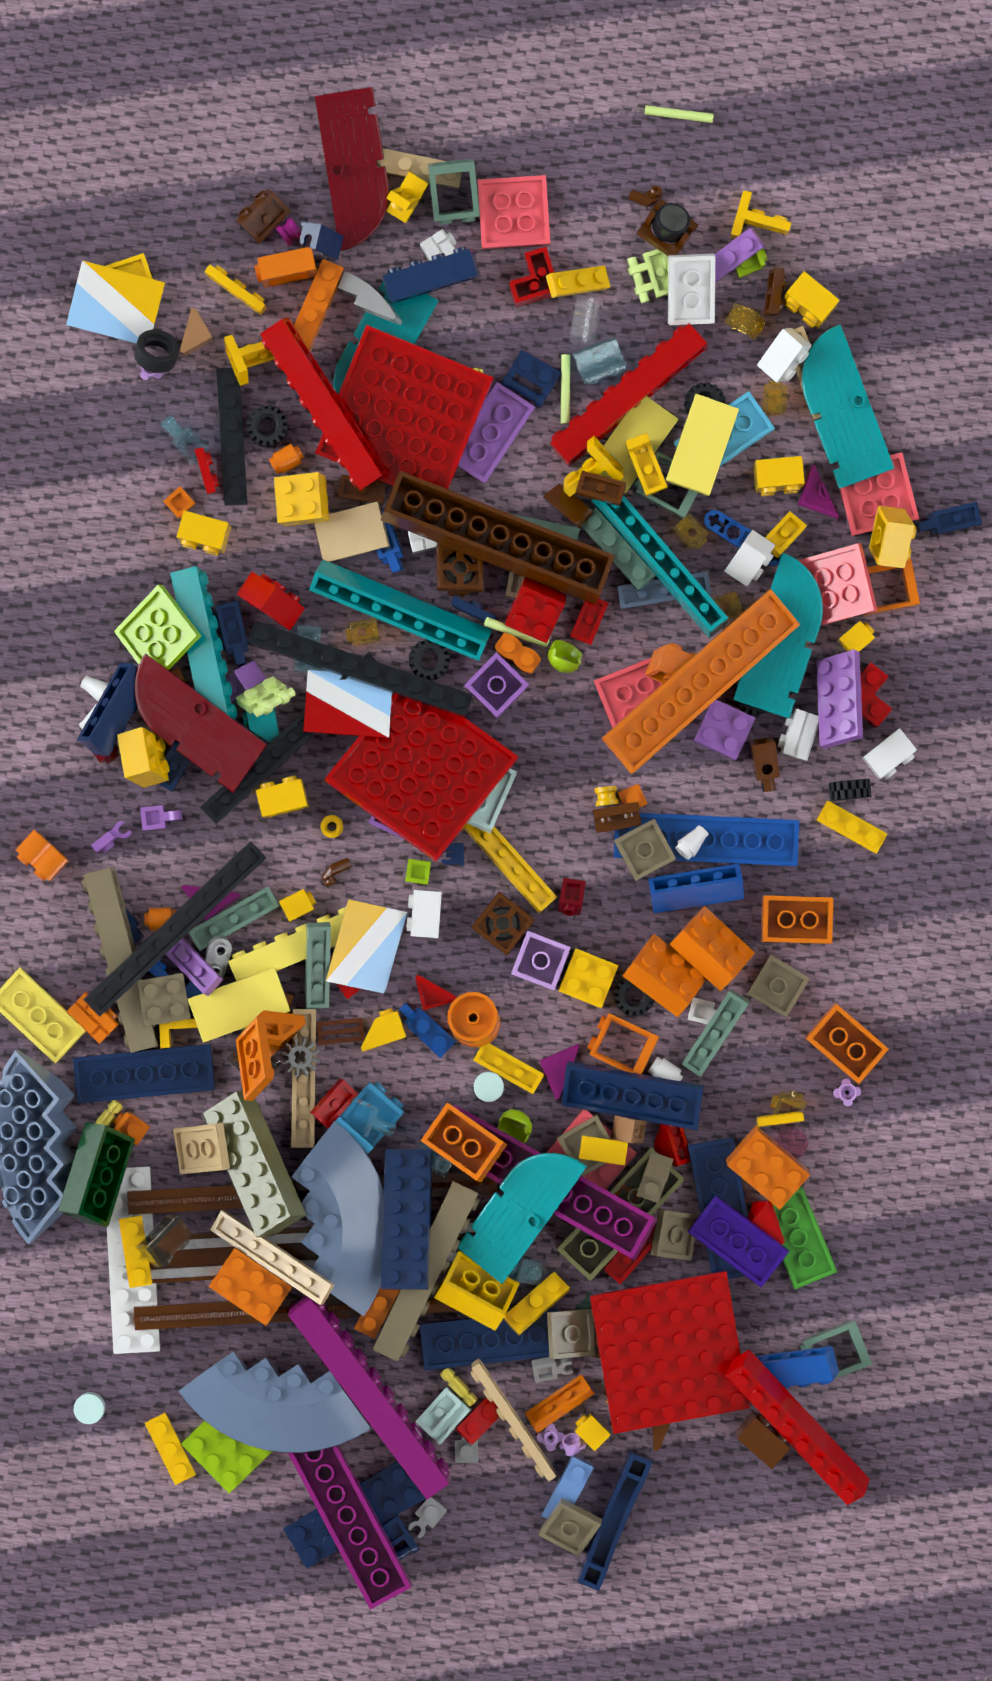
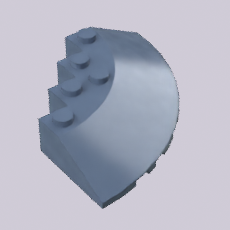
M17 1049L6 1063L0 1081V1187L4 1200L1 1202L4 1208H8L13 1218L12 1223L28 1244H31L63 1214L58 1209L67 1184V1175L71 1171L75 1155L65 1145V1142L77 1128L64 1114L63 1110L75 1095L60 1078Z
M334 1121L292 1176L293 1179L310 1190L301 1204L306 1213L305 1217L315 1223L301 1243L320 1256L311 1269L335 1284L330 1293L364 1316L381 1286L384 1189L381 1179L368 1155L350 1133Z
M235 1351L179 1390V1393L189 1406L216 1430L241 1443L263 1450L284 1453L317 1451L340 1445L371 1429L360 1410L330 1371L312 1382L301 1364H297L280 1376L269 1358L263 1359L248 1369L237 1351Z

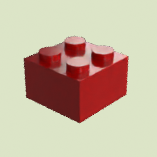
M524 577L506 616L505 626L547 643L565 606L567 595Z

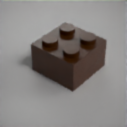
M752 1412L734 1432L735 1436L768 1467L773 1469L790 1450L787 1440L777 1430L774 1431L770 1428V1422L761 1413L755 1415Z

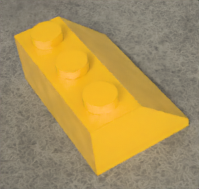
M458 1251L434 1298L495 1331L506 1315L520 1283L507 1277L505 1282L501 1284L466 1254Z

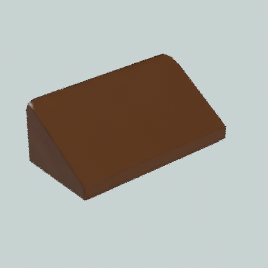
M560 483L543 496V499L578 529L594 512L575 495L569 497L564 492V486Z

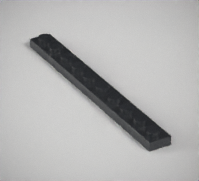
M255 621L248 639V644L463 718H466L473 698L472 694Z
M369 652L364 656V658L377 662ZM342 676L339 680H346L347 678ZM305 711L264 748L234 793L223 786L200 807L216 825L316 734V732H303Z
M249 841L83 999L85 1003L100 1017L266 859L265 855L252 841Z

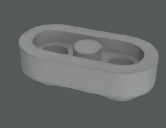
M221 935L213 937L208 943L204 960L212 968H218L217 973L222 978L226 973L232 952L229 939ZM219 947H224L222 952H217Z

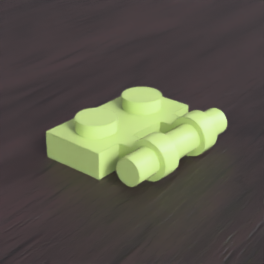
M658 249L643 253L642 256L645 263L639 265L636 257L627 259L630 267L628 271L630 276H633L636 286L634 290L636 295H639L641 303L650 301L647 292L654 290L656 299L668 295L667 255ZM648 271L650 283L644 284L642 272Z
M272 676L237 696L236 701L237 705L250 714L254 712L255 716L259 717L263 714L271 713L273 708L280 704L288 703L290 698L295 696L296 693L293 688L287 689L285 684Z

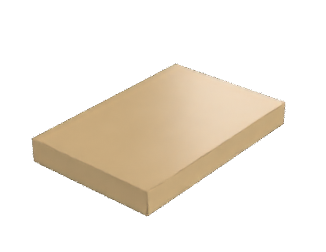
M377 501L329 514L328 522L314 523L322 559L333 562L390 547L385 522L381 521L382 509L380 502Z
M223 1123L173 1129L180 1174L230 1169Z

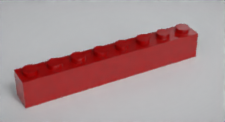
M289 317L279 320L260 333L263 338L261 340L263 346L272 352L275 357L274 362L281 371L283 370L288 377L286 379L288 385L299 394L301 405L306 410H309L313 416V424L324 433L326 444L331 449H334L338 455V463L349 472L351 483L356 488L358 487L359 490H362L388 473Z
M690 323L685 327L683 325L679 326L673 332L674 336L670 340H663L655 348L656 352L651 356H644L638 362L639 366L634 371L628 370L620 378L622 380L616 386H609L599 401L593 400L586 407L587 411L581 416L578 414L573 417L568 423L570 426L564 431L558 430L551 437L550 445L568 467L588 452L587 441L595 436L598 441L602 440L619 425L624 416L633 407L637 408L646 396L648 398L652 397L707 349V342Z
M750 1349L732 1359L726 1376L848 1506L865 1496L870 1480L869 1477Z

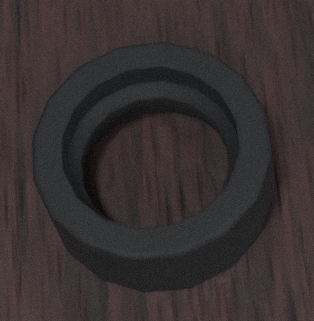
M155 329L144 331L139 335L135 346V360L138 365L153 373L168 372L174 368L180 351L179 343L175 337L165 331ZM144 347H161L168 352L169 356H154L147 352Z

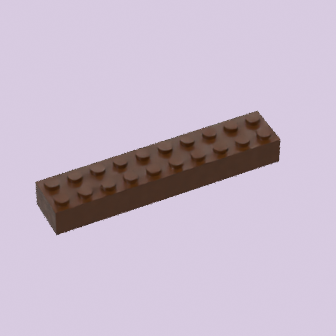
M399 471L381 517L383 522L592 604H595L601 596L615 556L402 471Z

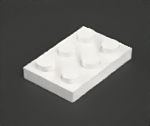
M715 254L668 255L669 325L715 323Z

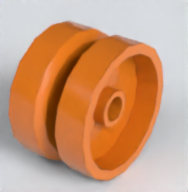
M467 992L458 996L451 1003L448 1010V1024L454 1037L461 1044L470 1048H480L491 1043L497 1037L500 1030V1016L494 1002L488 996L479 992ZM477 1017V1020L473 1022L472 1018Z

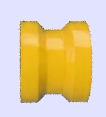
M617 786L594 788L598 798L596 807L619 804L615 796Z

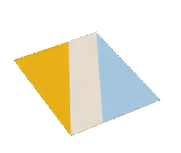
M82 260L66 325L137 343L140 334L154 328L165 282Z
M348 899L326 981L384 993L407 912Z

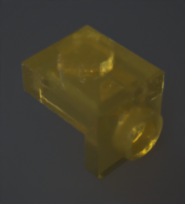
M735 303L724 323L735 330L745 333L750 339L755 340L762 331L765 320L756 311Z
M790 1090V1093L786 1094L779 1091L778 1095H773L770 1107L773 1108L772 1113L778 1115L782 1102L804 1110L807 1101L802 1100L803 1095Z

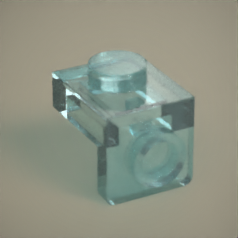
M521 1258L508 1277L517 1282L538 1286L541 1282L545 1263Z

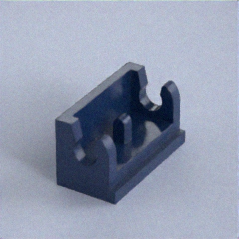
M302 221L301 226L303 228L300 243L305 246L307 237L311 235V249L333 260H338L344 236L322 224Z
M451 843L445 851L451 852L446 854V857L451 859H443L441 862L446 865L460 864V867L465 866L464 843Z

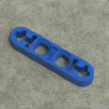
M717 510L709 511L704 517V525L709 531L739 549L751 532L750 529ZM709 516H719L718 521L724 524L725 520L729 522L725 526L723 533L719 532L722 528L719 525L715 524L713 527L709 525ZM732 526L740 530V536L737 539H731L727 535V530ZM781 556L779 557L778 561L773 560V562H769L767 566H778Z

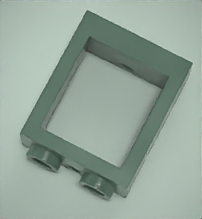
M474 159L428 163L434 222L439 221L441 225L451 224L453 219L471 222L475 221V217H480ZM469 171L473 210L439 213L435 175Z
M658 451L655 455L657 461L670 467L673 459ZM639 477L634 485L637 488L635 493L637 496L684 520L698 492L689 490L680 508L677 509L653 495L646 496Z
M854 1319L802 1339L804 1345L800 1346L801 1350L812 1349V1344L848 1330L860 1361L840 1368L835 1379L872 1365Z

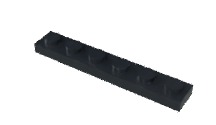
M232 367L216 368L224 505H248L241 386Z

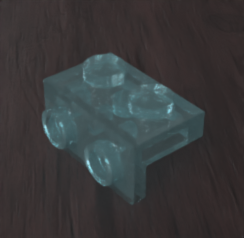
M616 337L572 353L580 377L585 384H595L601 381L602 377L618 375L623 372V369L627 368Z

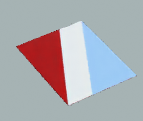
M308 670L303 732L389 738L391 692L349 678L339 680L342 676L332 672Z

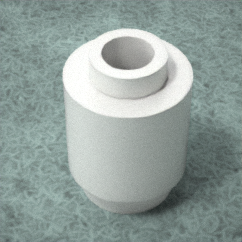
M657 1057L648 1070V1073L654 1077L681 1081L683 1078L680 1075L682 1070L665 1058Z

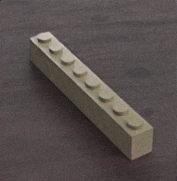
M115 866L83 874L84 879H82L84 891L88 892L90 901H88L89 911L92 915L94 914L96 920L94 930L102 943V946H100L101 956L107 962V976L137 949L133 940ZM136 982L115 1002V1004L118 1003L120 1011L118 1012L119 1023L121 1026H124L126 1033L124 1035V1043L127 1048H130L131 1053L160 1045L157 1025L144 1026Z
M454 1180L452 1181L430 1227L428 1290L399 1291L372 1350L397 1362L400 1357H405L410 1347L406 1343L410 1336L414 1337L420 1326L416 1322L420 1315L425 1316L429 1308L428 1297L430 1294L435 1295L440 1284L437 1279L440 1273L445 1274L450 1264L447 1258L450 1252L455 1253L460 1243L457 1237L460 1231L465 1232L470 1222L467 1216L470 1210L475 1211L480 1198H477V1191Z

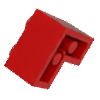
M546 246L524 253L529 276L509 281V289L515 308L551 298L546 276L554 273Z
M251 572L237 593L243 600L288 630L292 629L305 610V607L298 603L299 597L290 591L286 594L284 586L276 581L273 582L271 578L263 573L258 576Z
M870 662L860 674L862 718L874 728H877L892 710L891 707L875 695L889 676Z

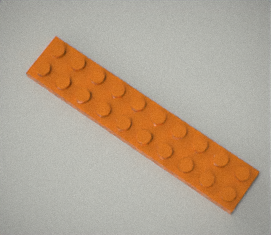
M771 589L768 590L601 739L631 774L634 773L800 625L776 594Z

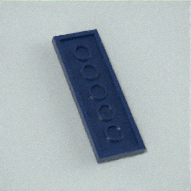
M211 1044L73 1058L77 1104L215 1090Z
M568 1061L565 1071L562 1106L698 1130L704 1085Z
M733 1137L688 1145L700 1214L716 1194L748 1218L741 1177L728 1167L726 1163L727 1157L735 1149ZM706 1246L711 1273L725 1270L727 1271L728 1279L745 1276Z
M385 1149L382 1290H428L432 1150Z
M557 1308L548 1309L520 1335L504 1320L501 1321L495 1331L472 1318L421 1323L420 1333L424 1369L426 1371L470 1366L478 1358H480L483 1364L549 1357L547 1312L557 1311Z
M398 1461L359 1483L381 1525L426 1499ZM317 1508L283 1528L306 1569L338 1551Z

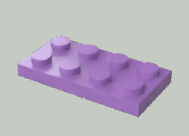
M497 382L485 399L458 467L483 484H486L534 411L535 406Z
M853 649L816 661L820 747L826 749L863 738L860 652Z

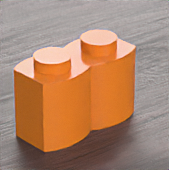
M503 633L494 646L496 652L502 658L513 661L514 665L525 674L532 675L541 662L540 656L534 650L522 646L521 642L511 634Z
M33 830L16 849L19 853L17 858L26 866L30 863L36 869L34 874L42 881L46 879L52 881L70 862L36 830Z

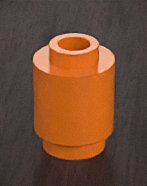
M289 444L273 453L269 461L278 475L282 472L285 474L302 464L301 459L304 456L298 445L293 447L292 444Z
M171 907L149 908V913H144L145 926H149L150 931H156L177 909L171 910Z

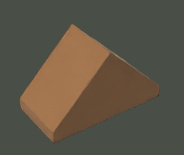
M191 308L179 351L183 356H187L213 341L210 332L195 308Z
M615 1115L611 1138L628 1143H643L647 1121Z

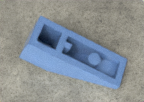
M577 1455L570 1457L541 1516L548 1518L561 1498L575 1504L594 1468L593 1463Z

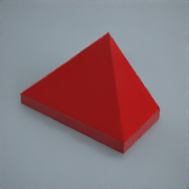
M661 1124L653 1145L654 1150L658 1154L672 1158V1165L674 1167L691 1162L684 1129Z
M769 1200L753 1202L748 1219L779 1243L784 1244L785 1241L773 1204Z

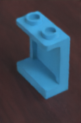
M370 1081L336 1120L341 1127L350 1133L367 1154L405 1112L402 1109L404 1105L396 1097L390 1099L385 1094L387 1090L377 1081L374 1084Z

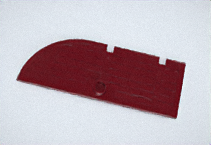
M373 87L315 96L336 232L344 236L340 251L353 248L367 240L381 224L388 206L389 184L386 166L377 168L376 161L384 160L377 113L369 114L368 108L376 107Z
M144 654L136 672L134 685L135 700L142 719L158 737L170 746L176 740L180 742L176 750L211 777L217 771L222 775L218 782L234 793L267 744L148 654Z

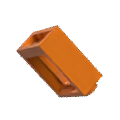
M310 247L257 258L258 265H254L258 283L262 282L264 288L315 278L317 273L313 251Z
M911 559L906 561L905 568H901L907 601L878 606V611L863 614V616L914 607L920 604ZM882 565L867 567L869 574L900 569L898 567Z
M610 1013L607 1014V1017L602 1015L597 1025V1028L600 1029L597 1038L592 1036L587 1047L590 1050L589 1055L622 1071L642 1074L659 1036ZM611 1021L647 1037L633 1069L597 1052Z

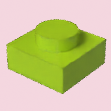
M408 859L405 882L428 885L431 862Z

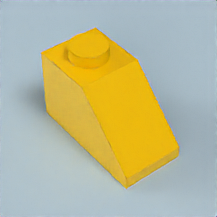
M392 1008L379 1012L380 1017L375 1018L361 1046L362 1052L407 1037L398 1011L393 1012Z

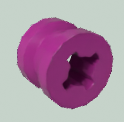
M291 217L286 220L283 226L279 225L275 228L288 246H291L296 238L300 239L301 230Z

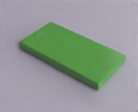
M801 1186L781 1209H778L773 1204L785 1241L782 1245L789 1249V1253L783 1259L794 1289L837 1273L809 1201Z

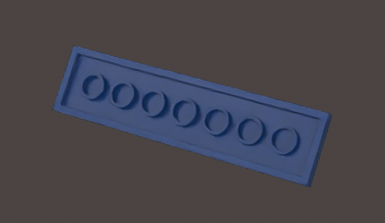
M640 813L641 825L655 819L676 858L674 861L779 866L798 865L799 820ZM699 825L709 835L703 841L695 857L687 860L675 849L678 845L677 841ZM639 826L615 830L614 840ZM614 843L613 858H623Z

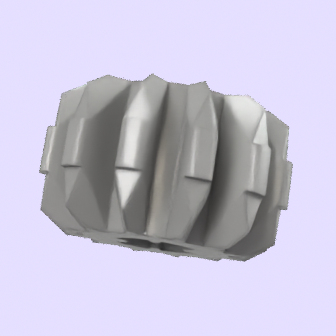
M305 1037L302 1038L301 1045H299L298 1039L294 1038L293 1043L295 1047L286 1043L285 1046L290 1052H281V1055L289 1056V1059L283 1060L282 1064L285 1065L290 1062L291 1066L287 1068V1072H291L295 1067V1076H299L300 1069H303L305 1076L309 1075L307 1066L315 1071L316 1067L311 1062H320L319 1058L313 1057V1055L320 1053V1050L311 1051V1048L315 1045L313 1041L308 1046H305L307 1042ZM297 1051L299 1053L302 1051L306 1053L304 1056L306 1059L305 1063L302 1061L298 1063L296 1061L297 1055L295 1053Z

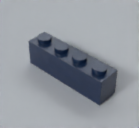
M463 246L454 249L453 254L447 256L444 253L431 256L432 260L423 263V260H417L409 263L410 267L401 269V266L389 269L388 274L382 276L390 302L395 304L481 277L474 250Z
M133 663L119 664L77 738L78 742L95 755L109 756L113 752L118 740L117 734L125 731L127 722L137 710L134 685L138 667Z

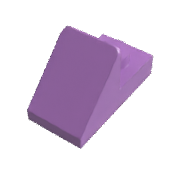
M254 660L236 669L233 674L226 678L232 687L231 703L236 700L237 696L266 679Z

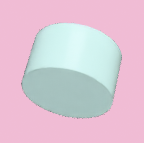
M486 1071L475 1079L474 1092L482 1101H495L503 1093V1080L498 1074Z
M94 1392L82 1394L74 1404V1414L84 1424L96 1423L105 1412L103 1398Z

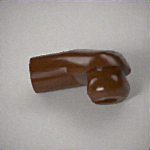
M652 186L645 193L632 189L628 200L648 207L662 198V189L659 186Z
M344 858L332 863L321 877L326 887L336 884L337 880L334 877L336 874L352 867L350 860Z

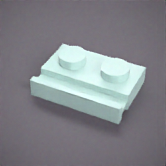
M446 1387L416 1422L440 1445L467 1416L471 1409Z

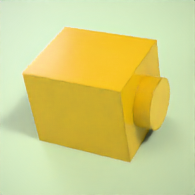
M859 621L840 637L838 642L846 651L853 649L861 651L875 638L872 635L874 630L867 622L863 624Z
M302 889L280 900L279 903L289 922L315 910L313 905L316 904V901L311 891L306 893L305 889Z
M592 1413L588 1416L583 1414L575 1422L577 1425L575 1432L594 1451L611 1435L610 1431Z

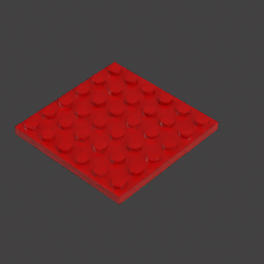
M366 325L338 395L388 472L378 480L393 486L399 471H402L449 490L494 377ZM323 433L315 454L338 463V455L333 448L331 449L326 444Z
M393 694L391 697L389 738L359 736L325 777V782L437 862L516 763L519 756L466 718Z
M724 1270L590 1295L614 1434L750 1408L749 1400L726 1376L732 1359L741 1355L727 1271Z

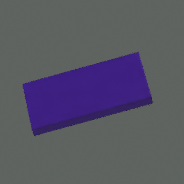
M716 1194L688 1229L689 1234L760 1287L765 1284L789 1253V1249Z

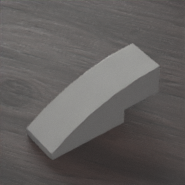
M346 271L344 272L338 288L343 293L356 298L354 305L362 311L401 325L402 320L383 296L357 276Z

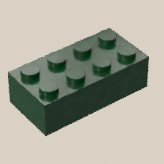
M85 1122L58 1211L87 1224L108 1227L135 1139L109 1126Z

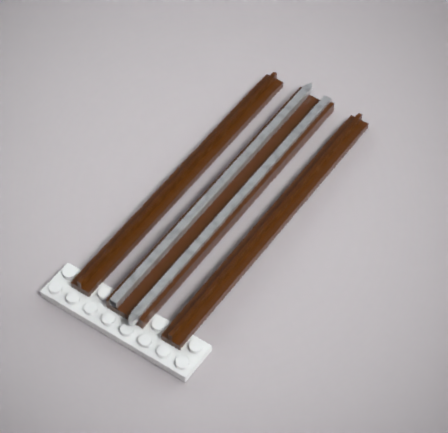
M150 1166L126 1168L112 1217L107 1227L114 1354L160 1351L159 1329L261 1323L230 1301L158 1305L157 1283L213 1280L235 1247L213 1232L154 1236L153 1213L244 1208L234 1185L151 1190ZM464 1171L432 1173L431 1197L445 1196L453 1180L477 1191L478 1194L497 1192V1182L485 1176L482 1182H478ZM379 1176L384 1189V1176ZM292 1181L302 1203L310 1190L299 1182ZM142 1215L153 1284L129 1288L119 1219ZM467 1217L470 1219V1222L465 1232L460 1231L457 1237L458 1240L461 1241L467 1231L472 1235L477 1233L471 1228L477 1217ZM430 1219V1227L434 1219ZM312 1227L285 1228L274 1236L265 1237L310 1268L320 1257L301 1243ZM458 1248L456 1249L455 1253L450 1252L447 1260L450 1261L449 1266L454 1260L457 1252L461 1251ZM329 1295L325 1301V1307L328 1312L333 1311L338 1318L360 1317L361 1315L334 1295ZM429 1295L427 1302L430 1305L426 1313L457 1311L435 1299V1295ZM285 1297L269 1322L292 1321L288 1316L289 1306L301 1297Z

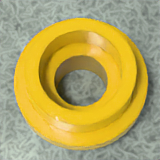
M335 815L326 816L320 825L322 833L329 838L338 837L344 827L342 820ZM330 822H334L336 824V829L334 831H330L328 829V824Z

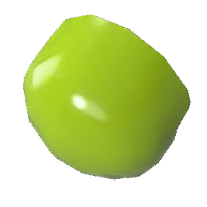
M555 640L548 651L550 664L554 669L562 673L576 671L582 662V653L575 646L563 640Z
M510 1109L499 1118L497 1129L525 1143L532 1132V1122L522 1111Z

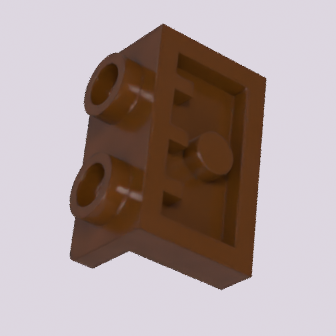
M266 189L265 191H260L254 197V202L249 207L247 206L239 212V218L235 222L242 226L260 244L291 210L273 191Z
M639 802L592 810L596 832L601 833L641 825Z

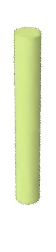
M645 106V115L713 123L714 114Z
M567 354L561 355V424H568L570 421V355Z
M487 617L484 625L511 634L537 645L547 647L549 644V640L547 643H544L507 627L505 623Z

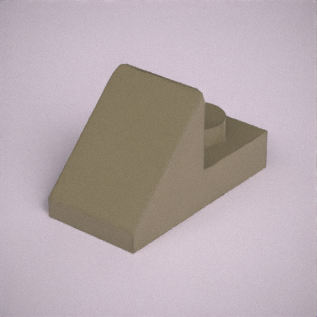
M651 1151L636 1196L659 1203L664 1185L668 1180L673 1162L672 1158Z

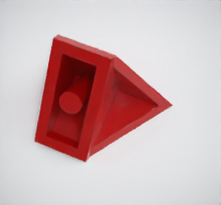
M417 974L415 980L423 1010L451 1003L457 998V996Z

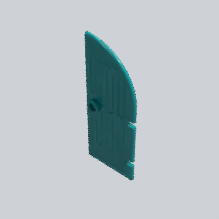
M383 280L378 290L385 293L384 298L397 312L402 323L398 325L365 312L353 334L354 337L359 339L357 345L349 341L337 363L333 380V388L337 394H339L366 325L415 345L439 300L424 294L395 304L391 303Z
M841 324L836 325L823 333L810 348L809 355L805 359L802 369V388L811 415L819 413L821 419L814 421L829 464L835 462L839 464L840 468L832 472L838 488L841 489L893 470L894 466Z
M782 553L770 589L800 625L740 678L733 700L789 719L795 700L788 698L790 691L798 694L812 653V649L806 648L805 644L806 641L811 643L816 641L822 622L823 601L819 586L811 572L794 557Z
M557 1153L537 1154L524 1159L508 1173L499 1186L505 1192L504 1195L501 1196L498 1192H495L471 1225V1228L477 1233L472 1235L467 1231L457 1248L503 1284L587 1166L570 1156Z

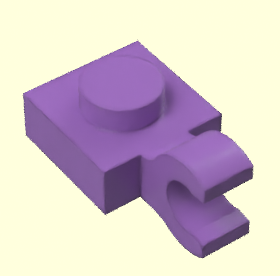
M164 805L140 808L143 831L167 828L166 821L183 820L182 810L165 812Z
M119 821L112 830L104 834L91 846L97 853L101 851L106 853L115 846L113 841L117 838H128L132 832L129 830L125 834L120 833L119 828L124 822Z

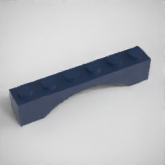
M630 1449L601 1518V1525L594 1535L578 1573V1583L597 1591L600 1590L627 1518L653 1463L652 1458Z

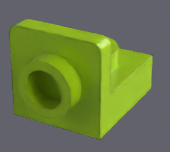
M762 248L735 269L739 278L765 268L767 256L764 249Z

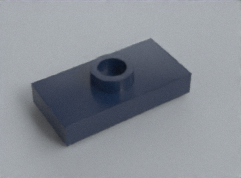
M454 596L451 602L453 608L482 622H485L487 617L496 619L495 615L482 610L483 605L473 600L468 603Z

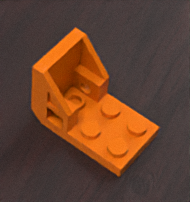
M263 1010L238 1036L236 1046L244 1100L253 1101L274 1079V1069L272 1068L270 1057L285 1047V1044L306 1024L305 1016Z

